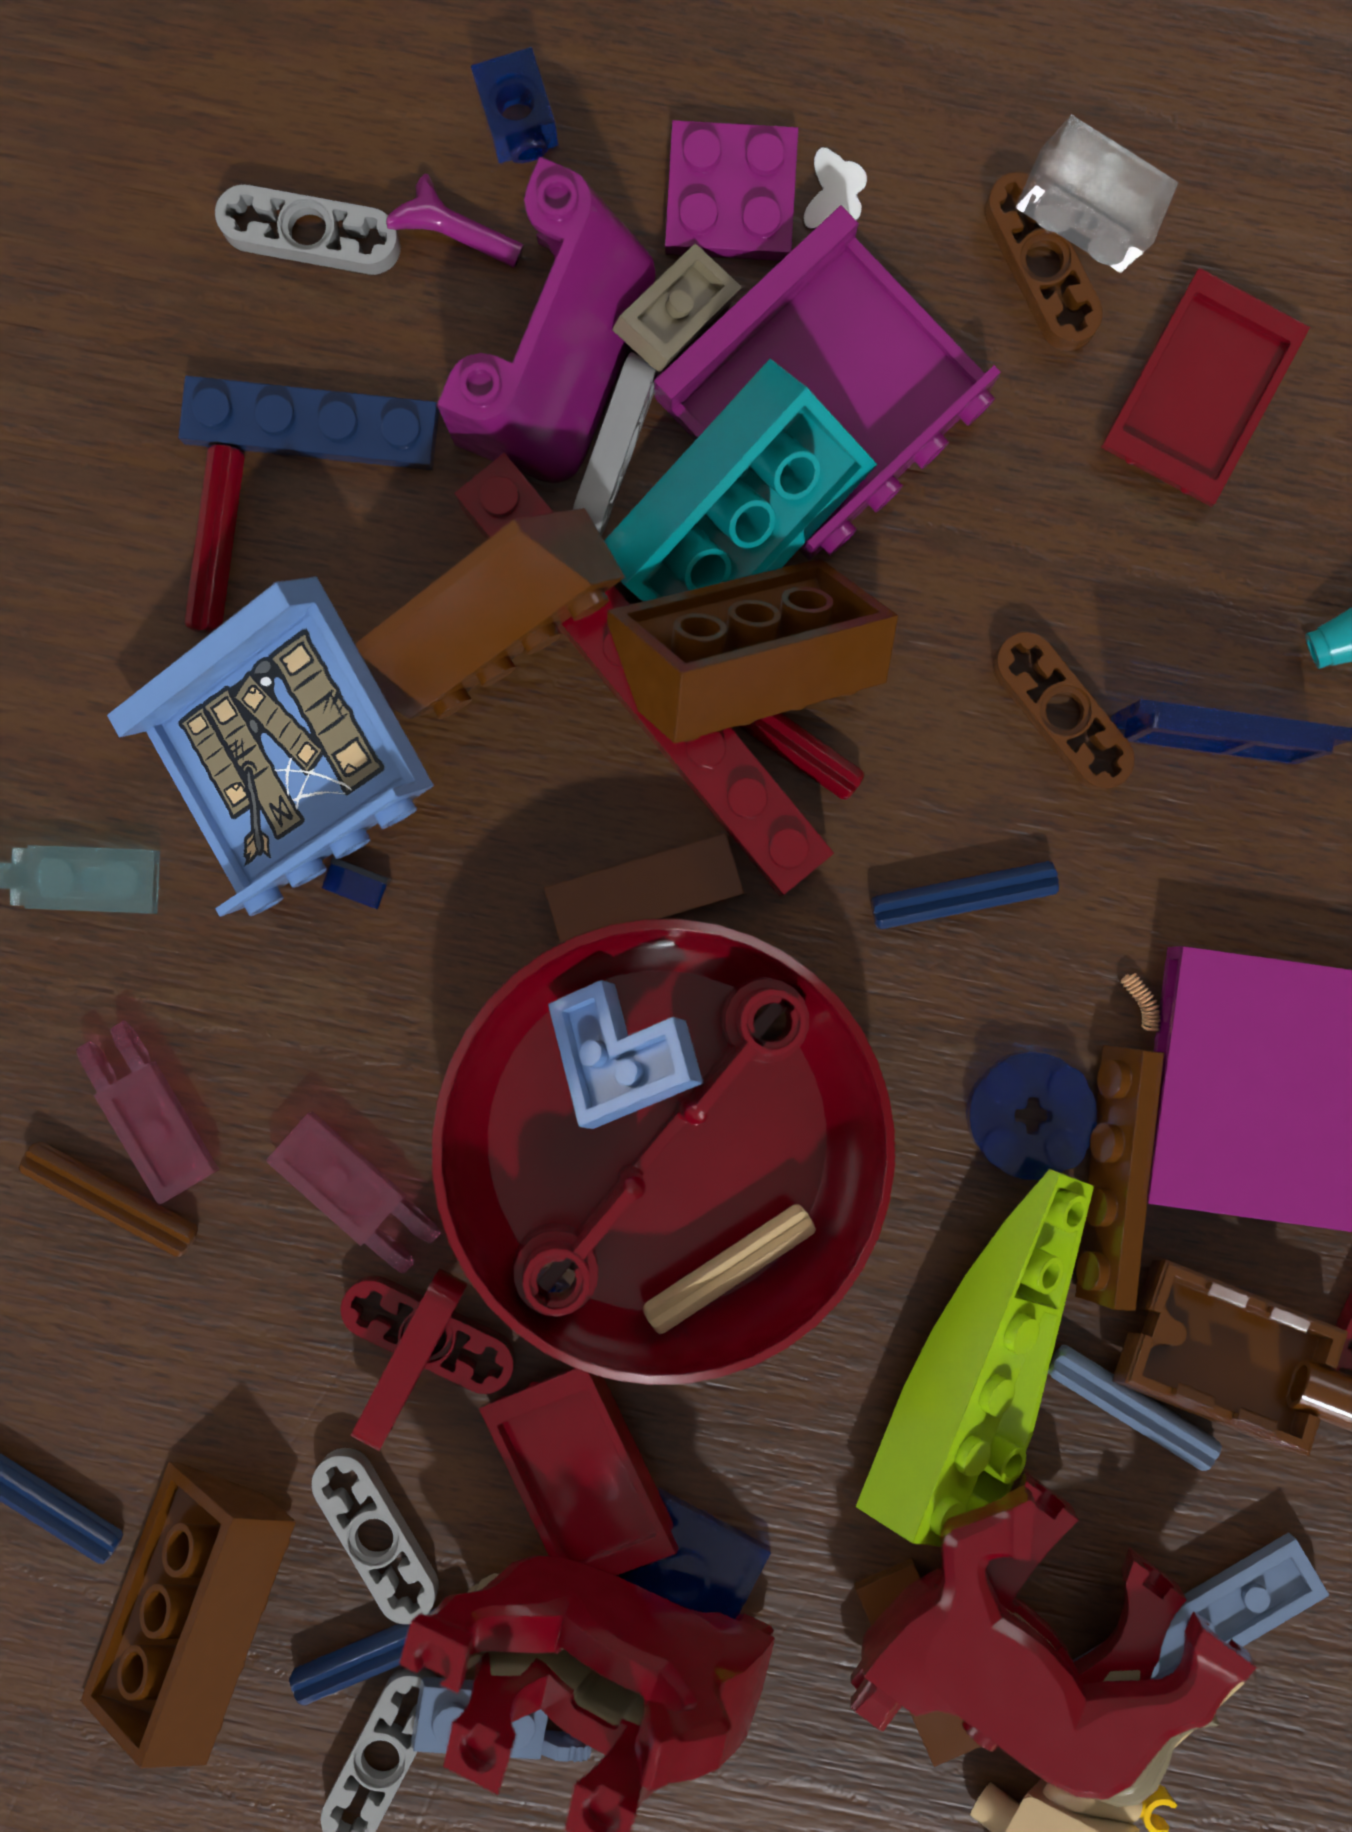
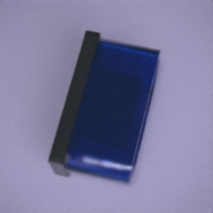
M332 857L321 888L378 910L387 885H390L392 879Z

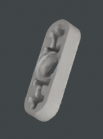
M243 184L227 189L218 199L215 208L216 222L227 241L236 249L245 252L375 275L389 270L397 262L401 251L397 230L387 228L386 219L388 215L372 207ZM247 206H253L260 219L277 223L279 238L274 239L275 234L271 226L262 222H249L247 231H241L235 219H233L234 215L242 216L245 214ZM277 210H281L277 218ZM305 215L319 216L326 223L323 237L312 245H301L292 239L294 223ZM344 221L342 225L347 236L367 238L370 228H376L381 240L385 244H376L373 246L371 254H364L358 241L339 236L338 222ZM340 237L341 250H336Z
M634 352L629 353L622 368L573 510L586 509L601 536L609 521L652 401L654 380L660 375L639 354Z
M340 1448L330 1452L324 1457L313 1474V1495L383 1614L396 1623L410 1624L411 1620L420 1613L427 1615L432 1609L439 1587L437 1574L369 1459L360 1451L352 1448ZM335 1466L343 1474L352 1470L357 1474L358 1478L351 1488L360 1505L368 1496H371L374 1500V1503L360 1508L352 1519H347L344 1514L349 1512L354 1504L347 1490L342 1487L333 1491L328 1484L335 1474L333 1468ZM379 1519L387 1523L393 1533L392 1545L386 1550L379 1552L365 1548L358 1537V1528L364 1521ZM401 1551L407 1556L401 1559L398 1566L403 1579L408 1584L419 1581L423 1585L418 1594L417 1603H413L408 1596L402 1597L399 1600L394 1596L399 1584V1578L391 1565L383 1574H380L378 1568L390 1564Z
M403 1666L390 1676L329 1792L321 1812L323 1832H376L417 1752L413 1751L412 1737L409 1735L413 1733L417 1704L410 1712L404 1729L393 1722L402 1703L403 1696L400 1693L406 1694L412 1686L420 1689L421 1678H437L430 1669L423 1667L416 1673ZM377 1740L387 1741L397 1749L400 1759L399 1763L391 1770L378 1771L367 1763L364 1756L365 1747ZM359 1784H361L370 1791L362 1807L361 1817H357L351 1825L341 1819L344 1812L343 1808H347L351 1804Z

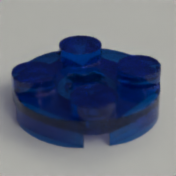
M1022 1051L1001 1058L995 1062V1065L988 1068L982 1077H979L968 1097L966 1120L970 1137L977 1148L980 1149L985 1159L1008 1175L1028 1180H1040L1049 1169L1061 1173L1067 1169H1073L1082 1162L1090 1145L1092 1131L1097 1125L1095 1098L1083 1073L1053 1055L1035 1051ZM1036 1097L1038 1098L1039 1107L1048 1110V1118L1046 1122L1038 1124L1036 1132L1027 1133L1026 1124L1015 1121L1014 1115L1016 1109L1026 1108L1028 1098Z

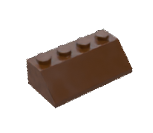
M585 508L514 519L356 642L355 646L391 708L408 719L432 712L436 713L438 719H442L468 705L472 701L468 691L479 683L482 687H487L511 674L516 669L512 659L523 651H526L528 655L533 654L559 639L562 634L558 626L572 616L577 621L602 608L609 601L605 591L621 581L625 576Z
M822 559L608 610L607 624L637 710L673 743L693 741L702 735L734 726L748 725L758 719L790 710H801L807 705L839 696L853 695L860 690L887 683L898 615Z
M168 1462L80 1700L139 1768L207 1765L217 1735L222 1728L224 1716L239 1675L245 1666L246 1656L260 1618L266 1609L268 1597L281 1561L289 1547L290 1537L296 1523L291 1516L263 1493L180 1462Z

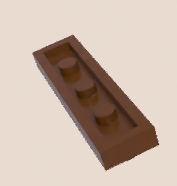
M1103 1045L1101 1066L1097 1075L1098 1096L1095 1123L1090 1138L1091 1159L1088 1184L1093 1185L1094 1189L1082 1233L1080 1256L1076 1264L1077 1284L1075 1297L1113 1310L1135 1311L1164 1053Z

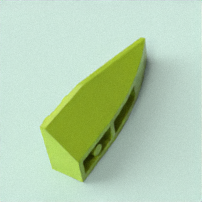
M1049 1169L1001 1225L966 1273L933 1327L902 1389L856 1504V1508L911 1543L941 1547L942 1528L949 1518L1002 1498L1010 1492L1014 1481L1021 1475L1026 1463V1450L1036 1424L1094 1189L1093 1185Z

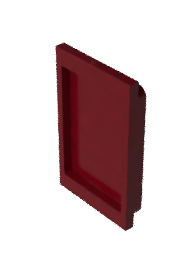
M1198 268L1110 427L1101 448L1125 460L1127 464L1134 465L1179 489L1183 494L1190 495L1210 507L1214 506L1310 327L1257 299L1256 296L1250 295L1211 273Z
M573 1367L539 1382L533 1381L529 1386L487 1402L479 1408L549 1556L566 1558L616 1576L644 1565H651L657 1560L676 1554L679 1550L671 1532L673 1530L671 1516L604 1377Z

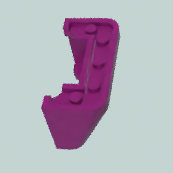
M539 157L528 183L524 202L528 219L534 228L538 230L536 235L538 245L548 248L553 254L555 262L513 363L484 353L468 355L459 361L451 371L437 406L455 446L491 461L505 453L521 473L541 481L557 483L566 481L574 476L583 464L630 350V346L612 329L619 316L656 281V271L653 258L647 249L582 176L569 168Z

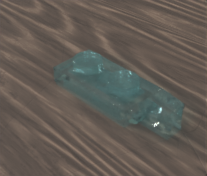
M28 845L27 848H12V863H0V889H10V905H25V909L157 914L160 851Z

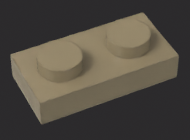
M695 243L619 316L612 330L660 374L734 300L742 286Z

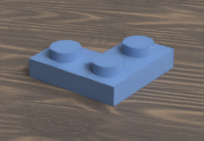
M600 980L548 1004L579 1127L597 1128L703 1083L686 1021L671 1017L628 1036L615 984Z

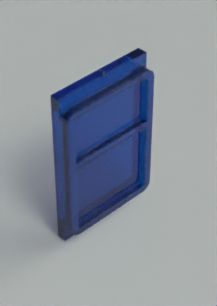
M1140 699L1112 714L1111 720L1117 728L1125 729L1124 737L1128 742L1287 764H1299L1332 754L1334 746L1352 740L1351 727Z

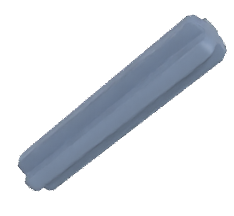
M1061 1345L1054 1352L1048 1371L1053 1379L1197 1469L1207 1471L1213 1466L1222 1448V1445L1215 1437L1151 1397L1112 1382L1114 1374L1068 1345Z

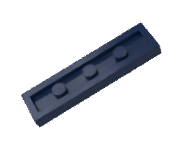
M185 375L178 438L185 445L204 447L228 445L242 451L433 471L439 408L437 402Z

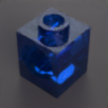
M532 47L471 65L476 92L499 164L510 160L515 163L532 162L544 156L549 148L558 146L555 119ZM515 104H523L532 109L531 113L521 120L513 121L502 116L508 107Z

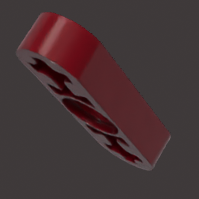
M439 1268L359 1417L351 1437L378 1451L381 1450L468 1286L467 1282Z
M367 1276L355 1282L345 1293L341 1302V1317L345 1326L353 1334L394 1353L423 1296L385 1277ZM372 1291H375L383 1296L380 1306L384 1310L397 1316L402 1309V1303L412 1307L413 1310L403 1320L397 1338L388 1333L396 1321L379 1314L371 1322L365 1321L361 1318L364 1307L356 1302V1298L366 1299ZM454 1311L445 1328L447 1334L446 1343L440 1349L432 1352L425 1369L478 1394H490L500 1390L509 1381L515 1367L516 1355L511 1342L504 1335ZM459 1331H462L470 1336L462 1348L480 1355L484 1352L486 1346L494 1348L497 1351L495 1362L502 1366L503 1370L499 1372L491 1369L486 1377H482L474 1372L477 1362L462 1353L459 1354L456 1365L445 1361V1359L455 1347Z

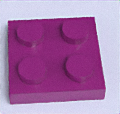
M672 120L665 254L683 255L696 243L710 257L782 261L792 249L798 127Z

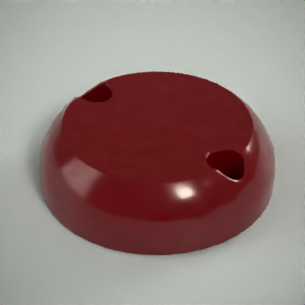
M640 919L609 924L563 941L542 952L513 973L487 999L466 1028L455 1049L438 1095L432 1132V1175L438 1210L452 1250L466 1277L486 1304L514 1332L544 1353L582 1371L612 1380L648 1385L687 1384L720 1378L755 1366L787 1349L815 1328L844 1298L864 1269L880 1236L890 1204L895 1171V1128L889 1093L878 1060L867 1038L842 1001L812 971L787 953L754 936L717 924L686 919ZM603 980L615 984L628 1036L671 1017L686 1021L703 1083L597 1128L590 1129L579 1127L548 1004ZM769 1003L753 1022L757 1010L764 1004ZM784 1011L786 1025L782 1033L770 1040H760ZM800 1204L806 1210L816 1228L813 1235L667 1332L658 1334L653 1329L643 1313L642 1307L647 1301L792 1205ZM552 1262L540 1278L537 1279L540 1269L547 1263ZM574 1262L575 1279L571 1286L564 1291L549 1292Z

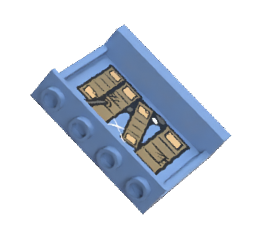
M317 577L276 582L107 715L119 738L147 732L236 891V895L215 908L219 917L243 908L246 909L249 916H254L276 905L284 899L279 890L288 883H290L292 888H295L318 877L327 870L322 860L331 854H334L335 858L339 859L360 849L371 841L367 830L379 823L381 829H384L410 816L417 810L412 800L434 786Z

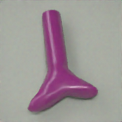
M425 173L416 184V198L398 206L388 214L386 219L388 229H426L437 231L513 268L518 264L524 249V244L446 207L438 197L430 176Z

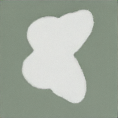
M820 148L815 155L814 166L823 190L810 202L804 214V223L811 229L817 228L840 205L857 220L861 214L862 207L857 194L863 190L867 182V175L860 165L855 162L844 161L839 155L828 148Z

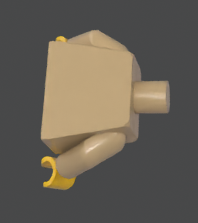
M1041 1779L1027 1792L1021 1804L990 1782L975 1803L970 1816L991 1832H1139L1140 1829L1132 1824L1139 1818L1149 1832H1168L1170 1827L1165 1819L1160 1815L1151 1813L1157 1806L1166 1805L1176 1808L1177 1804L1168 1790L1161 1784H1159L1157 1790L1139 1805L1117 1807L1098 1799L1078 1798Z

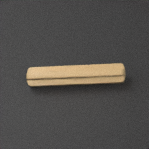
M800 1204L792 1205L647 1301L642 1307L644 1315L658 1334L667 1332L813 1235L816 1228L812 1219Z

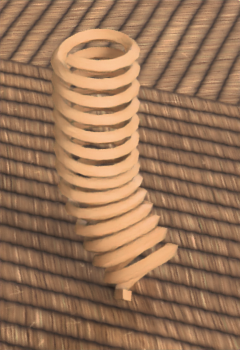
M1137 973L1131 976L1127 974L1122 978L1121 983H1124L1123 987H1127L1126 990L1129 991V994H1132V998L1138 1001L1143 1016L1141 1027L1148 1031H1159V1022H1161L1159 1019L1161 1017L1159 1015L1160 1011L1154 1010L1159 1008V1005L1150 1006L1156 1003L1157 1000L1148 1002L1154 995H1150L1151 991H1148V988H1144L1146 984H1142V980L1138 981L1140 977H1136Z

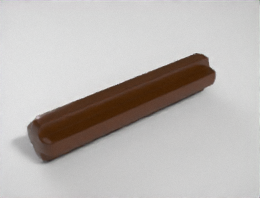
M44 1142L33 1143L21 1160L19 1170L23 1175L175 1257H181L187 1253L198 1232L196 1224Z

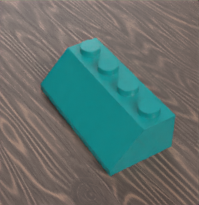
M769 359L604 542L625 576L621 582L643 602L779 569L786 564L878 464L804 384L773 360Z

